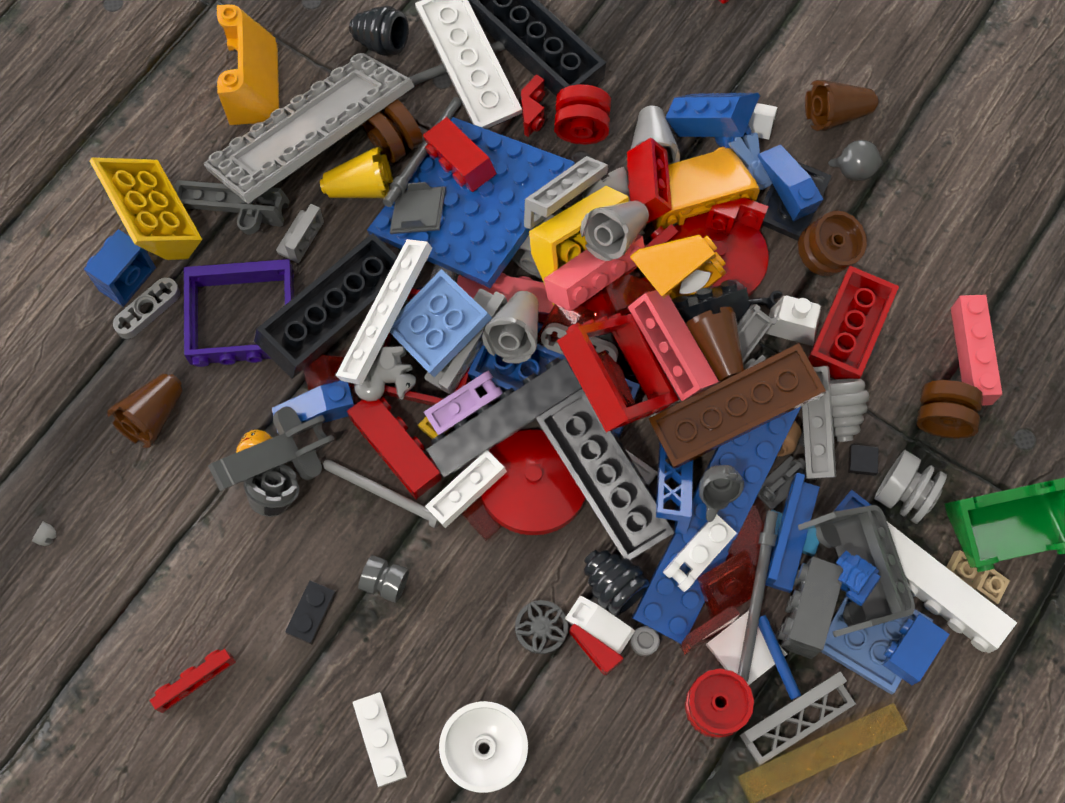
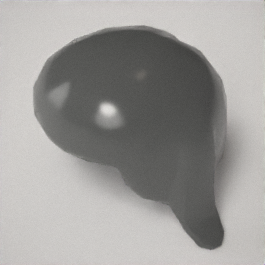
M858 140L850 143L843 149L839 157L831 159L828 164L830 167H839L847 179L864 181L871 178L878 171L879 167H882L883 161L877 147L872 142Z
M731 465L712 466L706 470L700 480L699 496L707 506L706 520L708 522H712L717 512L725 509L743 491V477Z

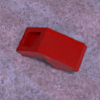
M537 74L521 90L524 135L527 137L534 131H539L545 122L544 107L539 104L545 95L544 79Z
M745 197L712 205L705 226L727 235L730 234L735 221L760 230L769 206Z

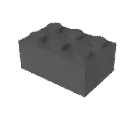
M812 557L806 564L802 563L800 570H797L793 585L796 586V590L792 596H789L785 606V612L789 614L785 623H781L777 638L781 639L780 646L784 650L812 659L824 649L842 584L838 581L843 572L841 566Z

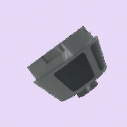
M285 464L244 481L243 485L250 507L256 513L268 517L283 514L299 493L296 473Z

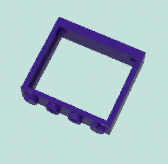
M290 259L184 267V356L190 365L204 367L208 366L209 363L231 365L236 361L257 363L261 362L262 359H271L258 345L198 349V287L284 280L286 305L294 298V270Z

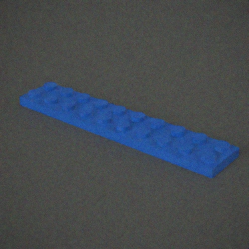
M801 406L716 448L706 470L716 465H731L740 473L744 480V488L741 495L736 500L730 502L725 509L717 512V515L737 534L685 592L677 586L679 583L674 578H668L663 573L669 563L707 522V506L699 496L698 484L692 496V517L686 534H673L632 619L684 645ZM685 563L679 568L685 574L691 570Z

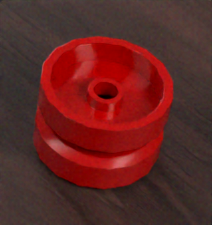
M578 84L561 89L556 98L554 124L556 135L564 141L574 144L587 145L604 140L609 135L611 108L609 94L601 88L592 85Z
M715 669L707 671L692 684L686 694L685 711L687 719L695 730L706 737L719 739L731 736L747 724L753 713L754 699L751 688L743 677L731 670ZM715 699H717V702L721 700L724 706L722 708L717 707Z

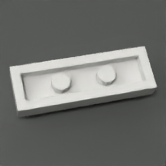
M486 450L425 507L446 528L501 478L507 470Z
M379 692L353 701L378 787L407 778L381 693Z

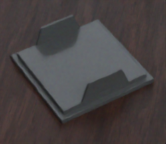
M426 182L409 183L408 190L399 195L395 201L390 234L440 230L446 187L431 188Z

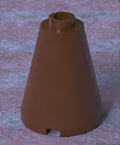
M826 80L813 81L810 84L813 85L812 90H808L805 96L807 119H812L814 125L810 126L816 131H824L872 114L878 106V96L872 89Z
M720 307L721 313L713 314L711 310L706 311L686 323L719 383L744 371L736 315L732 307Z
M161 374L113 405L108 410L107 415L108 417L113 415L115 420L112 424L127 439L135 444L140 440L145 443L142 447L150 448L183 392L182 383L173 374Z

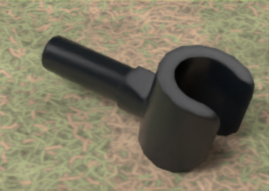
M773 291L769 297L749 299L750 305H766L768 309H771L777 303L773 299H779L783 293Z

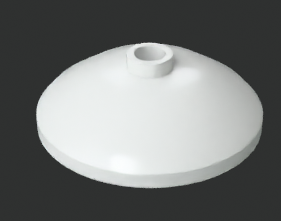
M474 702L457 710L446 722L440 737L439 753L445 771L456 784L469 791L489 793L506 787L520 774L527 758L528 740L521 721L508 708L493 702ZM483 743L488 744L490 747L487 754H481L478 750L479 746Z

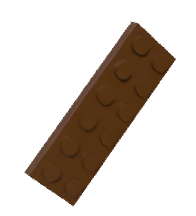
M798 343L648 419L673 468L676 469L825 395L826 390L801 345Z

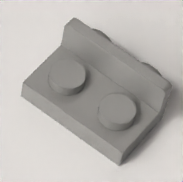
M310 204L306 211L301 210L276 249L279 255L296 263L301 261L324 223L319 207Z

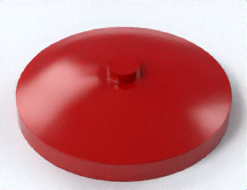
M709 212L685 218L683 225L679 226L677 224L675 226L678 232L667 242L700 235L702 238L708 236L717 247L714 253L717 252L726 263L723 266L726 274L709 288L720 286L722 282L727 280H736L747 288L749 297L760 286L767 271L769 254L765 239L759 230L735 221L729 235L715 231L705 226Z
M524 430L516 432L489 450L507 470L501 478L480 496L486 511L498 524L519 534L544 535L563 528L578 515L585 503L586 497L544 431Z

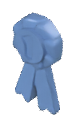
M758 134L744 135V142L741 137H735L733 142L728 143L729 146L745 163L746 168L756 180L759 189L763 190L769 187L772 182L758 158V154H760Z

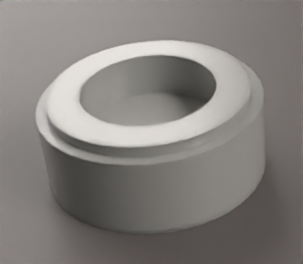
M643 626L635 630L630 643L636 654L650 656L657 650L660 639L655 630Z

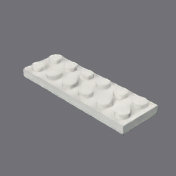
M421 0L415 3L422 22L472 124L487 129L521 114L522 108L469 1Z

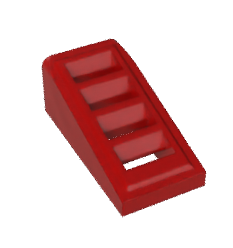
M573 624L570 627L569 634L603 675L607 676L623 662L624 658L619 653L586 632L579 625Z

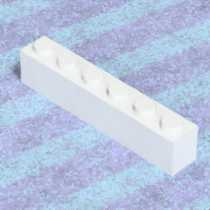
M887 522L912 597H918L925 603L924 606L928 611L935 615H940L947 620V624L952 630L957 633H963L970 638L971 644L978 650L987 653L997 650L1017 622Z

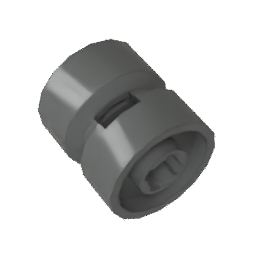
M371 555L361 574L358 588L373 595L380 591L381 597L397 603L407 583L410 570L398 564L388 567L387 560Z

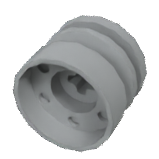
M904 450L888 471L874 499L889 508H892L899 500L903 501L900 515L906 516L913 507L914 509L909 520L917 524L936 504L942 493L947 474L939 471L930 480L935 467L929 465L920 474L917 471L921 459Z

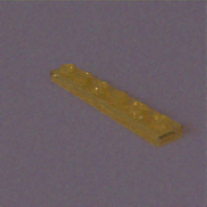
M892 703L737 778L749 803H756L908 729L895 704Z

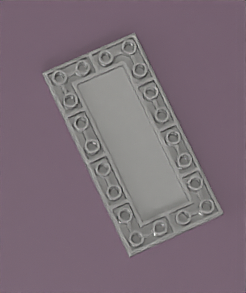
M364 53L356 54L350 59L348 64L334 69L329 77L312 84L309 91L303 95L293 97L290 104L284 108L273 111L267 120L254 124L248 133L231 140L228 147L222 151L212 153L209 156V160L204 162V166L213 176L249 204L412 89L414 85L410 78Z

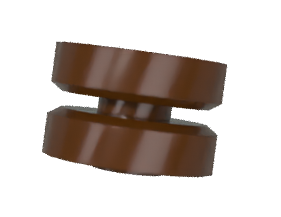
M398 99L362 123L364 131L375 148L381 147L383 150L379 153L381 155L386 154L388 161L391 163L396 162L405 155V148L411 151L423 142L421 130L415 119Z
M831 211L824 214L801 232L798 241V251L804 265L811 272L829 277L857 263L864 255L867 247L866 233L861 223L854 216L844 211Z
M951 380L931 381L924 384L920 396L922 406L918 410L917 425L921 430L935 436L955 439L972 437L979 432L980 416L978 412L982 409V391L970 384Z

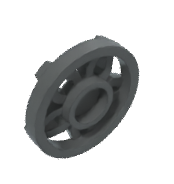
M544 600L534 601L524 606L517 615L515 622L516 637L526 650L535 654H548L557 650L564 643L568 633V621L565 619L566 616L562 609L556 604ZM538 606H546L552 609L546 611L545 615H543L542 610ZM531 608H534L539 613V616L534 617ZM528 611V618L531 622L526 621L520 624L521 618ZM556 611L555 618L550 620L548 616ZM560 617L563 622V631L558 626H553ZM530 626V631H522L520 629ZM552 630L559 633L561 637L552 636ZM533 635L532 646L528 645L522 636L529 637ZM546 638L551 641H557L555 645L543 649L547 643ZM536 639H542L539 649L536 645Z

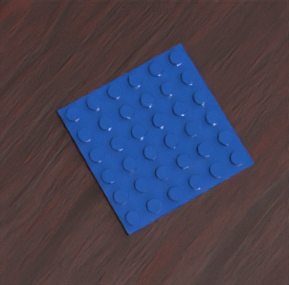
M453 117L451 121L490 158L497 174L474 192H471L465 185L461 187L455 181L451 171L447 173L441 167L437 157L433 159L427 154L408 183L426 182L431 188L446 187L440 230L390 234L394 202L391 207L385 206L367 231L369 235L374 233L381 241L401 250L407 239L428 242L432 250L427 261L491 288L526 240L529 231L532 230L524 227L525 199L569 169L575 162Z

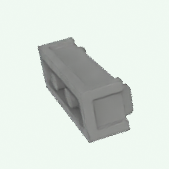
M752 304L737 324L743 363L771 325H775L778 321L776 318L769 317L760 310L761 307L757 304Z

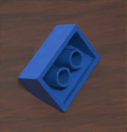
M707 93L675 97L666 115V120L678 137H743L760 95L759 93Z

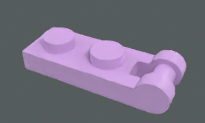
M490 371L481 374L424 411V414L438 435L446 432L464 418L469 417L482 406L499 398L503 392L491 380L493 376ZM483 386L487 394L480 398L475 389Z

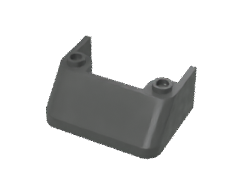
M870 505L835 511L798 525L799 531L816 528L818 541L827 548L835 547L838 558L845 551L854 556L857 554L861 559L875 566L879 570L878 575L881 576L879 582L862 606L855 602H849L845 605L843 618L848 627L833 631L834 637L910 616L914 613L915 604L885 515L878 506Z

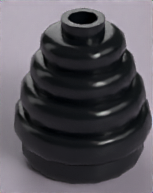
M386 5L356 14L350 21L349 31L355 41L360 42L361 45L367 47L370 51L382 56H389L391 54L396 55L405 48L408 41L409 24L407 17L402 11Z
M594 550L584 560L586 563L584 574L589 577L588 584L593 587V596L598 599L599 606L608 610L614 616H619L632 607L649 587V580L644 577V571L641 567L633 565L630 560L621 559L619 555H611L608 550L600 552Z

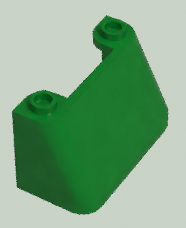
M1065 478L944 503L946 514L970 568H977V572L995 569L994 563L1048 550H1057L1058 555L1065 554Z

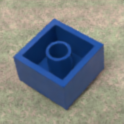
M118 229L106 239L101 250L88 260L84 270L101 293L124 307L156 269V266L145 249L135 245L130 236Z

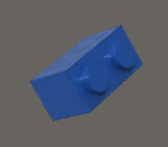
M921 614L913 619L908 617L899 629V632L902 634L897 643L892 641L883 654L887 657L883 666L910 685L920 682L950 635Z

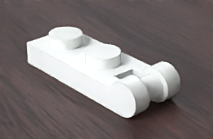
M716 514L715 519L704 524L669 563L663 573L668 578H674L679 583L677 586L685 592L737 533ZM683 563L691 569L687 574L679 569Z

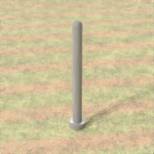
M331 460L324 461L322 466L325 470L428 520L429 526L437 528L440 522L425 506Z

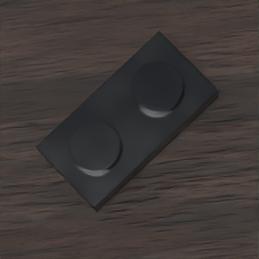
M309 580L285 633L312 645L335 598L336 592Z

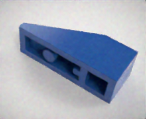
M781 144L758 154L761 164L793 221L817 210L823 201L819 190L811 176Z
M340 380L318 386L272 408L274 416L282 407H290L295 410L301 423L321 415L325 418L324 422L348 417L347 410L355 404L349 383Z

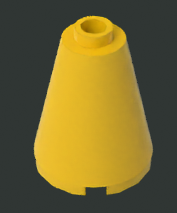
M381 147L373 148L323 173V179H320V187L323 194H327L329 198H385L390 191L388 183H392L393 178L386 154L380 155L379 153L383 149Z

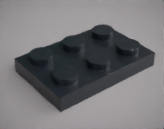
M798 162L811 176L821 196H823L832 176ZM771 184L762 203L769 206L762 226L799 241L801 232L810 224L815 212L793 221L774 185Z

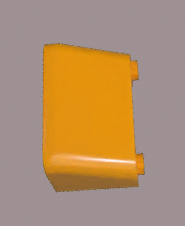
M217 5V19L224 29L228 50L233 51L235 49L238 52V69L224 71L220 74L217 81L218 95L230 125L264 122L273 111L279 109L278 47L275 37L235 5Z
M720 147L714 152L668 165L672 210L653 220L652 223L655 230L661 225L666 229L669 225L676 222L680 226L684 224L685 218L709 212L712 205L743 197L756 201L760 189L752 174L733 149Z
M700 235L641 248L630 256L663 298L669 295L671 300L678 296L696 294V292L689 294L679 293L681 282L696 270L711 273L709 280L702 288H709L726 274L723 269L726 263L717 252L714 253L717 247L708 236L702 238Z

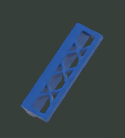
M659 441L656 518L675 520V533L686 534L692 517L693 460L676 469L672 468L665 461L668 459V456ZM672 477L676 481V488L672 490L664 481ZM670 499L676 503L675 510L663 509V503Z
M796 473L790 483L776 534V544L770 556L765 584L788 593L793 589L808 529L799 531L798 525L811 520L820 488L819 486L804 482L805 475L801 473Z

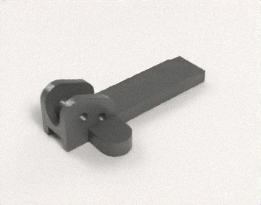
M177 180L174 188L183 206L187 209L239 213L237 226L247 235L257 232L261 223L277 227L283 226L285 219L282 215V209L288 208L290 200L281 188L271 187L254 199L259 203L269 206L252 205L253 201L247 204L226 185L221 183Z
M290 407L279 409L273 416V422L279 436L208 465L219 490H225L291 461L303 479L311 480L321 473L322 465L315 451L335 440L333 435L326 436L322 430V423L325 421L324 416L321 415L301 423L294 409ZM313 429L318 441L298 450L292 437Z

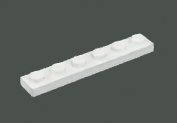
M406 240L336 373V376L341 381L359 385L363 384L432 250L428 242Z

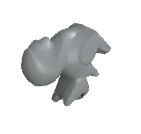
M381 347L363 384H355L354 386L359 398L366 401H376L383 395L385 383H395L398 397L401 400L404 398L405 393L413 388L416 383L415 376L405 374L412 370L411 364H402L401 358L406 355L404 347Z

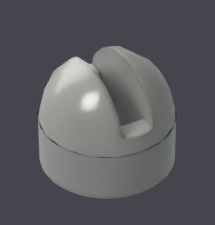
M43 521L36 531L32 542L42 546L52 544L53 539L56 538L55 528Z

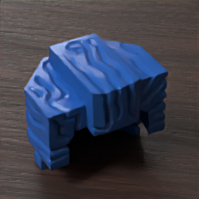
M845 551L836 562V564L843 568V572L838 578V581L842 583L840 589L845 591L847 598L862 606L879 582L881 576L878 575L879 570L875 566L861 559L857 554L854 556Z

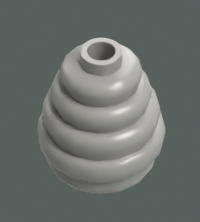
M862 379L830 380L834 437H837L838 442L852 441L853 435H857L861 431L860 424L864 421L863 414L867 412L866 402L869 400V393L865 390V382Z

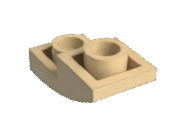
M961 550L954 551L946 566L951 572L995 605L999 604L1010 580L994 569L977 572V568H970L964 552Z

